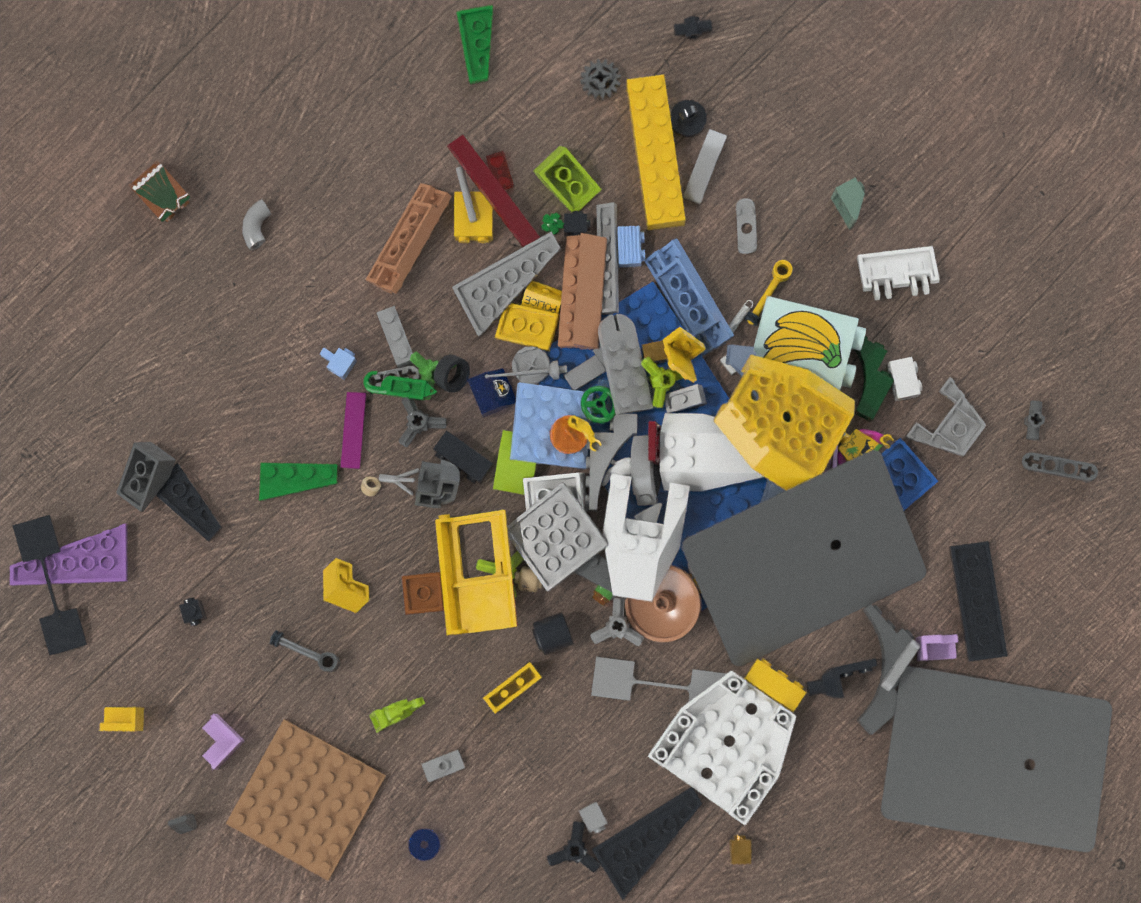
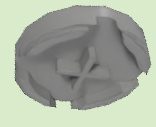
M534 346L525 347L514 356L512 371L522 372L549 369L550 361L543 350ZM548 373L515 376L522 383L538 384L548 376Z

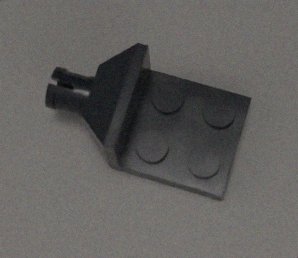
M876 658L829 668L820 676V679L806 682L809 697L824 694V696L834 699L844 698L840 678L854 675L853 671L857 670L859 674L873 671L872 667L877 666Z

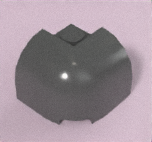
M442 459L440 464L422 461L417 479L415 505L441 508V505L454 501L460 479L458 468L449 461Z

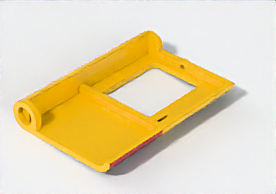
M506 510L450 518L449 514L439 515V519L435 520L446 635L518 627ZM490 521L496 573L494 575L465 579L463 576L459 527L461 525Z

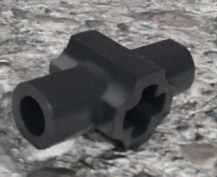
M696 16L685 18L683 23L673 24L674 35H686V39L690 40L702 37V33L712 32L711 19L700 21V17Z

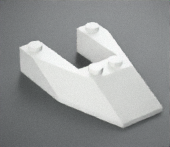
M612 474L603 536L608 543L605 553L613 596L652 602L680 548L690 486L670 483L664 524L625 518L631 477Z

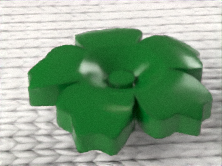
M557 212L552 213L551 217L548 214L543 215L542 222L544 224L541 225L542 230L545 232L550 230L553 235H556L559 232L558 229H563L564 223L561 219L559 220L560 214Z

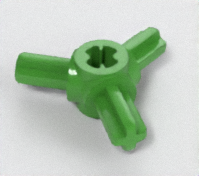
M418 352L411 354L410 361L419 368L421 380H426L434 388V372L439 361L426 360Z

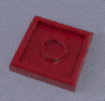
M649 421L648 460L658 466L660 465V431L662 426L656 421Z

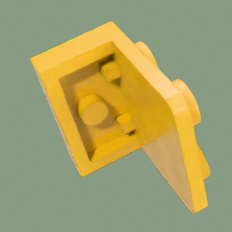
M679 327L663 339L664 352L667 355V363L670 369L680 373L685 380L688 379L694 383L697 379L691 360L706 350L701 341Z

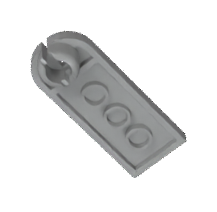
M609 315L600 322L598 336L615 413L618 415L651 410L653 405L645 369L641 366L642 355L635 325L625 315Z

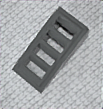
M187 814L167 822L168 826L178 834L195 830L198 827L194 814Z

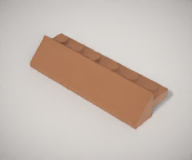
M420 183L368 274L366 281L390 294H397L406 276L410 273L414 262L421 254L423 246L430 238L435 225L439 222L444 209L448 206L452 197L449 193Z
M584 233L578 236H566L558 347L599 349L598 327L602 314L607 238Z

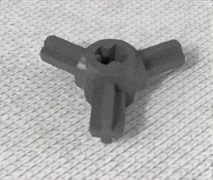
M402 399V403L408 413L406 417L408 420L406 426L408 428L399 439V443L404 447H408L417 433L421 434L422 431H428V428H446V418L429 417V414H424L422 409H418L414 399ZM416 418L423 419L420 426L414 425Z

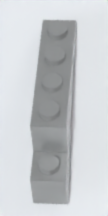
M637 414L615 415L614 419L610 420V430H614V433L594 432L595 439L599 440L602 445L599 446L597 442L592 443V448L596 452L590 449V442L587 440L586 449H590V457H586V468H590V476H586V487L590 488L589 495H585V507H589L591 512H597L601 483L612 459L632 436H637Z

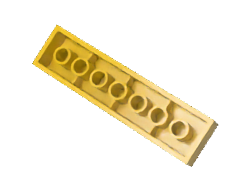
M664 75L627 79L626 88L647 230L684 226L686 219Z

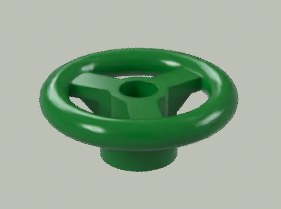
M593 386L584 392L581 398V409L585 417L590 421L606 423L615 417L614 404L610 414L606 410L605 400L609 395L612 400L609 388ZM593 392H603L600 398L587 401L589 395ZM596 403H600L602 407L598 408ZM587 408H590V411H591L593 414H595V415L602 414L603 417H602V418H599V417L593 416V415L588 411Z

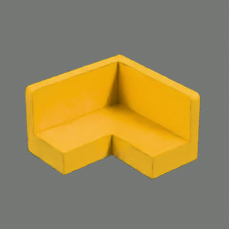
M335 558L323 570L324 601L357 613L369 602V586L353 580L352 564Z
M105 707L104 723H100V731H143L144 708Z

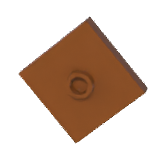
M440 572L402 576L405 615L444 611Z

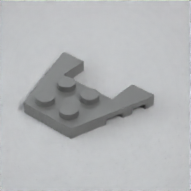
M949 377L939 392L954 402V406L933 434L916 422L906 435V438L963 457L983 431L986 424L973 406L966 400L963 392L958 389L955 381Z

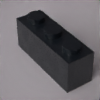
M447 430L433 448L434 452H436L435 457L454 464L458 468L459 473L462 471L467 474L465 478L473 484L476 482L481 484L494 467L491 461Z

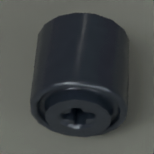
M562 612L533 622L534 629H532L539 650L544 655L574 645Z

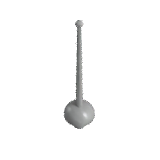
M556 360L551 362L549 369L495 375L486 374L485 378L549 373L553 379L559 380V374L567 373V365L558 366V361Z

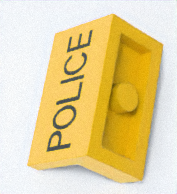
M531 281L525 289L521 305L558 314L561 306L562 291Z

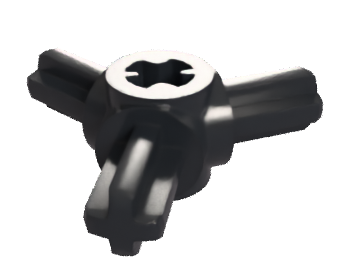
M574 821L571 840H567V845H564L562 850L547 856L550 867L568 860L569 863L574 861L578 864L580 862L593 873L598 870L601 864L587 853L588 849L585 848V842L582 841L585 825L583 822ZM575 845L578 846L580 854L572 856L570 847L574 846L575 848Z

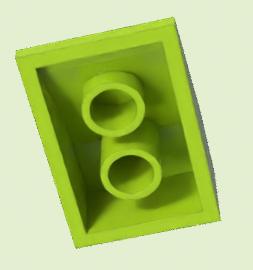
M559 146L533 170L542 183L571 213L582 209L602 190L567 148Z
M503 430L493 489L525 495L523 478H533L535 476L537 463L510 460L513 432Z

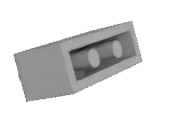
M395 306L377 312L397 367L402 368L413 364L410 361V355L413 352Z

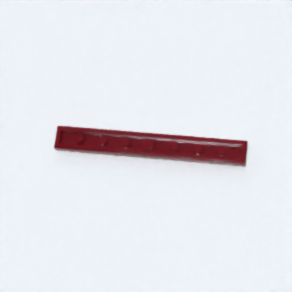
M462 134L448 144V149L520 245L524 247L539 239V235L465 136Z

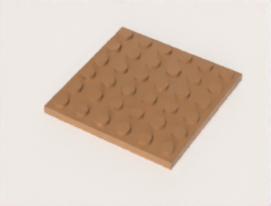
M284 719L226 824L329 881L387 775Z

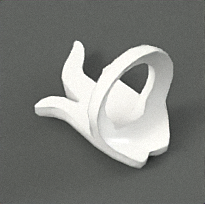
M627 457L618 461L612 460L611 464L614 466L606 472L602 486H605L609 480L611 481L612 474L631 477V458Z

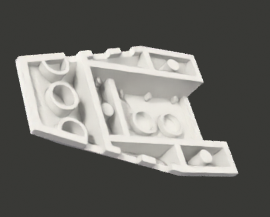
M665 413L660 431V475L664 490L669 491L670 483L690 486L689 491H705L764 476L754 471L715 424L713 421L715 417L706 414Z

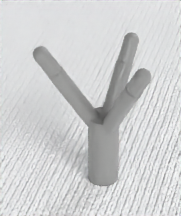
M417 468L397 476L380 474L379 482L395 483L404 491L413 495L414 493L401 482H415L414 478L404 477L417 473L420 469Z

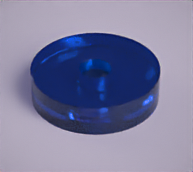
M419 829L409 839V851L418 860H430L439 852L440 839L430 829ZM422 841H426L428 843L427 848L421 847Z

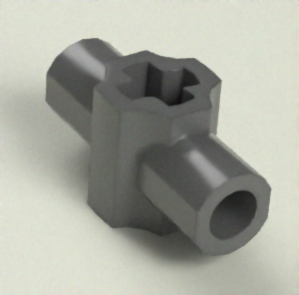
M1030 401L1029 415L1024 418V425L1027 426V440H1039L1040 426L1045 422V417L1042 415L1043 402ZM1035 417V420L1038 421V423L1034 424V421H1032L1031 418Z

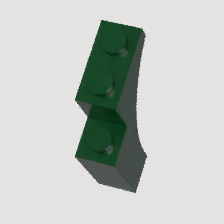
M865 336L861 350L854 349L861 362L864 378L862 395L854 414L871 422L894 379L885 371H877L888 350L884 349L885 346L881 343H873L867 340L868 337Z

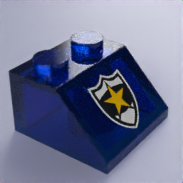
M503 368L484 372L467 379L483 418L516 404V397L507 376L485 378L486 374H504Z

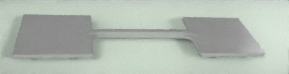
M596 657L591 696L630 701L631 688L634 684L639 683L685 689L689 692L690 702L726 674L692 669L689 686L647 682L634 678L635 662Z

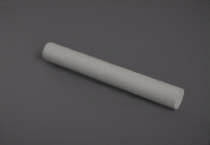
M462 166L457 167L456 171L469 222L473 223L477 221L465 172Z

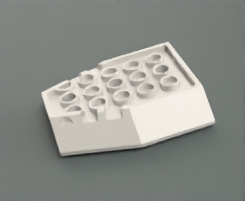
M730 671L679 710L648 757L746 825L780 775L796 715L762 693L742 677ZM749 703H754L757 706L756 713L748 714L746 706ZM728 735L733 736L735 739V743L730 747L724 744V738ZM704 768H710L713 772L709 779H705L701 775V771Z

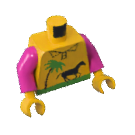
M855 429L851 435L844 432L840 440L842 445L838 448V464L841 465L871 450L878 451L882 447L881 444L889 449L890 446L886 442L889 440L894 442V439L889 434L883 435L866 429Z

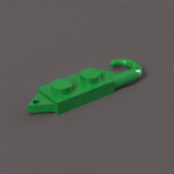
M377 371L368 372L363 379L365 389L375 394L425 401V398L438 393L426 380L387 376L382 381L381 387L372 386L369 383V379L372 375H377Z

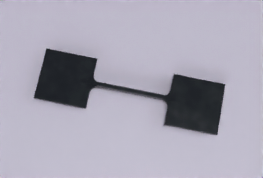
M47 515L12 525L23 563L34 559L41 561L55 611L52 615L39 618L49 656L87 645L77 608L67 611L59 610L45 564V558L48 555L61 552L51 516Z

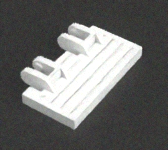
M933 246L857 256L863 292L873 289L875 300H880L878 287L880 285H884L886 298H892L890 281H892L893 288L908 287L910 284L912 296L918 295L916 281H921L924 294H929L927 277L929 276L931 284L939 283L940 280Z

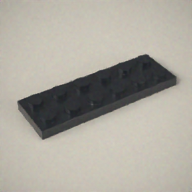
M989 541L950 546L949 550L968 662L1007 657Z

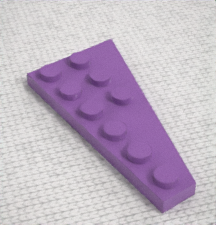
M122 524L119 527L103 531L92 537L62 546L60 548L61 552L48 555L45 558L51 584L128 582L127 524ZM38 559L24 563L22 561L10 566L11 586L47 584L41 561Z

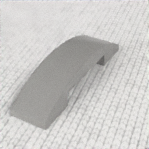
M709 130L686 187L684 199L701 204L727 138L726 135Z

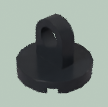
M694 100L678 102L670 112L672 129L680 136H697L703 131L707 121V114L703 106Z

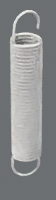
M745 304L729 324L733 333L750 311V308Z

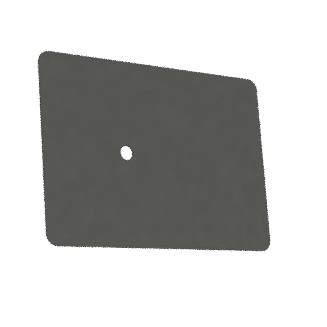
M877 450L864 453L686 538L682 544L683 552L731 662L735 666H743L869 604L922 580L926 575L925 565L882 454ZM833 540L841 542V547L838 550L831 549L830 544Z
M908 666L899 679L881 813L886 819L1089 852L1095 846L1112 706L1108 701ZM1027 759H1032L1035 762V768L1031 771L1024 767V762Z

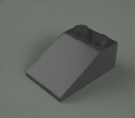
M134 442L116 493L140 512H144L170 477L176 460L152 442Z

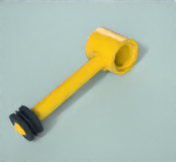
M779 260L775 263L772 270L773 279L753 312H748V315L744 317L750 325H758V321L761 320L759 315L764 308L766 297L773 294L780 282H785L790 278L793 270L790 262ZM784 267L787 270V274L780 275L777 272V268Z

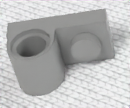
M700 384L668 393L664 401L667 413H674L687 408H697L707 404L703 386Z

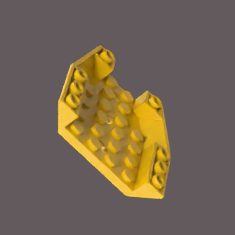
M750 355L741 370L744 375L728 403L722 404L713 421L754 471L787 491L823 473L854 416L855 400L808 369ZM752 391L758 393L759 399L757 401L751 399ZM784 412L790 414L791 420L789 422L784 421ZM817 432L822 435L821 443H817L815 440Z

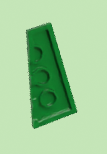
M493 5L456 11L470 84L488 81Z
M261 463L259 501L336 485L338 465Z

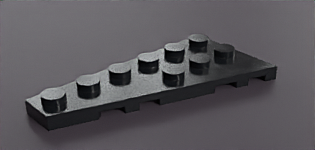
M693 787L688 788L592 848L622 900L626 898L628 893L702 805Z

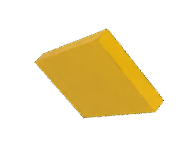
M511 303L501 314L495 338L528 347L534 346L550 352L560 315Z

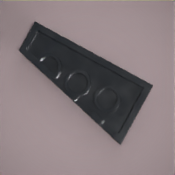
M176 463L170 477L156 496L210 542L222 529V526L181 466Z

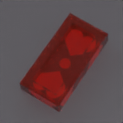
M504 151L487 155L486 160L489 170L503 189L513 188L514 184Z

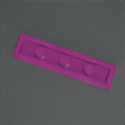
M347 392L341 468L360 469L366 393Z

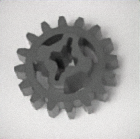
M597 59L596 64L590 61V67L584 66L585 72H581V77L584 78L580 80L581 85H584L583 92L588 90L587 96L590 97L593 94L594 100L601 96L603 101L606 95L611 98V92L616 94V87H620L619 80H621V75L617 74L619 69H613L614 63L612 62L608 65L606 59L603 63H600V60ZM602 77L603 82H599L598 78Z

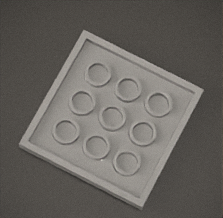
M564 482L507 526L509 539L547 592H550L608 546L602 533Z

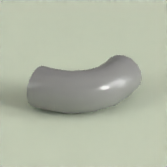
M262 199L257 201L247 211L243 220L242 234L249 250L259 248L266 241L261 232V225L272 214Z

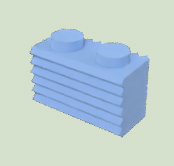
M640 226L617 227L618 267H641L642 261H645V250H641V243H644V231H640Z

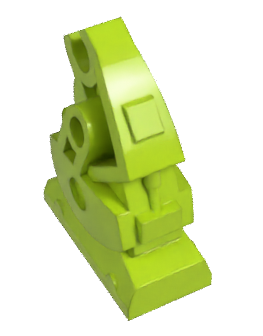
M423 697L411 701L405 699L373 711L369 716L376 732L378 733L384 728L411 716L415 710L425 704Z

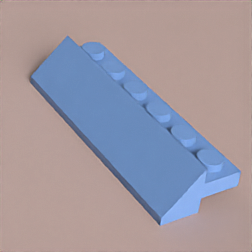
M678 239L672 240L662 249L655 251L645 259L646 265L683 328L705 345L706 350L700 353L702 357L726 344L734 336Z

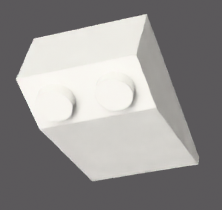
M585 473L523 478L526 511L562 482L567 485L583 509L588 511V507H585V495H587Z

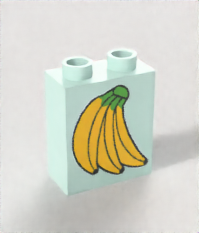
M767 296L754 344V351L756 356L808 369L838 390H841V386L851 388L856 365L847 363L851 349L861 350L866 328L857 326L859 319L856 317Z

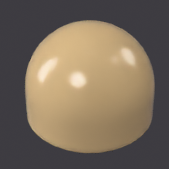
M371 476L365 477L361 484V490L366 496H375L381 488L379 480ZM374 482L376 487L371 488L367 483Z

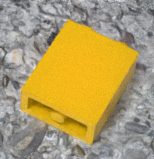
M454 192L455 241L469 243L470 240H477L478 243H488L489 240H493V207L481 192H470L477 218L476 222L470 223L462 192Z

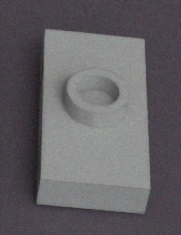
M459 750L422 764L428 782L465 768Z

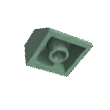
M856 178L836 187L831 196L834 205L849 230L854 227L858 219L865 195L863 184L860 181L858 182Z

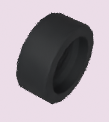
M449 354L444 356L435 368L434 381L436 385L450 393L460 391L469 379L470 367L468 362L456 355ZM456 365V373L453 379L448 382V374L452 367Z

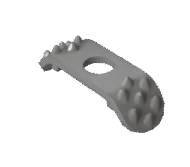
M741 199L736 203L738 252L748 254L757 250L756 211L752 200ZM746 223L752 226V231L748 234L741 231L742 226Z

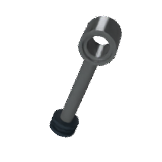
M277 630L270 637V645L273 644V646L278 647L280 644L318 661V666L323 671L335 672L340 666V659L334 653L324 652L319 654L283 638V633ZM332 657L334 663L331 667L327 668L324 664L325 659Z

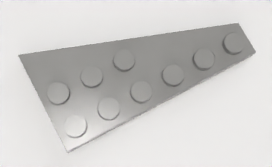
M552 232L452 287L478 337L482 336L561 250Z

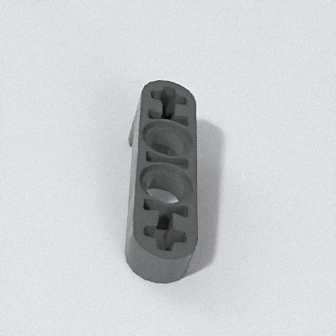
M1033 452L1026 453L1022 458V466L1028 471L1081 480L1085 483L1095 480L1098 475L1097 467L1091 463ZM1029 457H1033V461L1039 462V458H1043L1041 469L1037 468L1039 464L1028 466L1025 459L1028 460ZM1047 460L1055 462L1053 470H1047L1044 467V463ZM1072 464L1075 467L1074 473H1065L1064 466ZM1078 465H1080L1082 467L1079 471V476H1076L1078 472ZM1090 469L1093 475L1088 478L1083 471Z

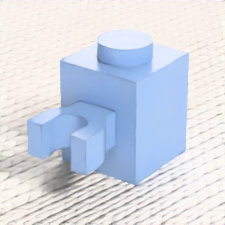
M325 348L320 352L321 357L330 361L326 366L327 369L343 380L346 379L357 362L353 357L355 354L346 348L344 351L338 348L335 354Z

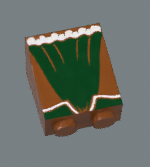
M158 161L129 185L161 222L164 220L168 222L175 216L174 212L178 208L183 209L189 204L188 199L190 196Z

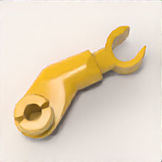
M577 416L569 417L568 425L582 432L586 440L588 439L590 442V449L596 452L592 448V443L597 442L599 446L602 445L599 440L595 439V434L590 424Z

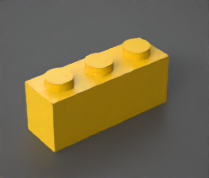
M762 658L761 661L756 659L743 679L790 712H794L807 693L803 690L804 686L797 681L790 682L787 679L788 675L781 670L774 671L770 668L772 664Z
M529 662L483 699L496 714L542 679V677Z

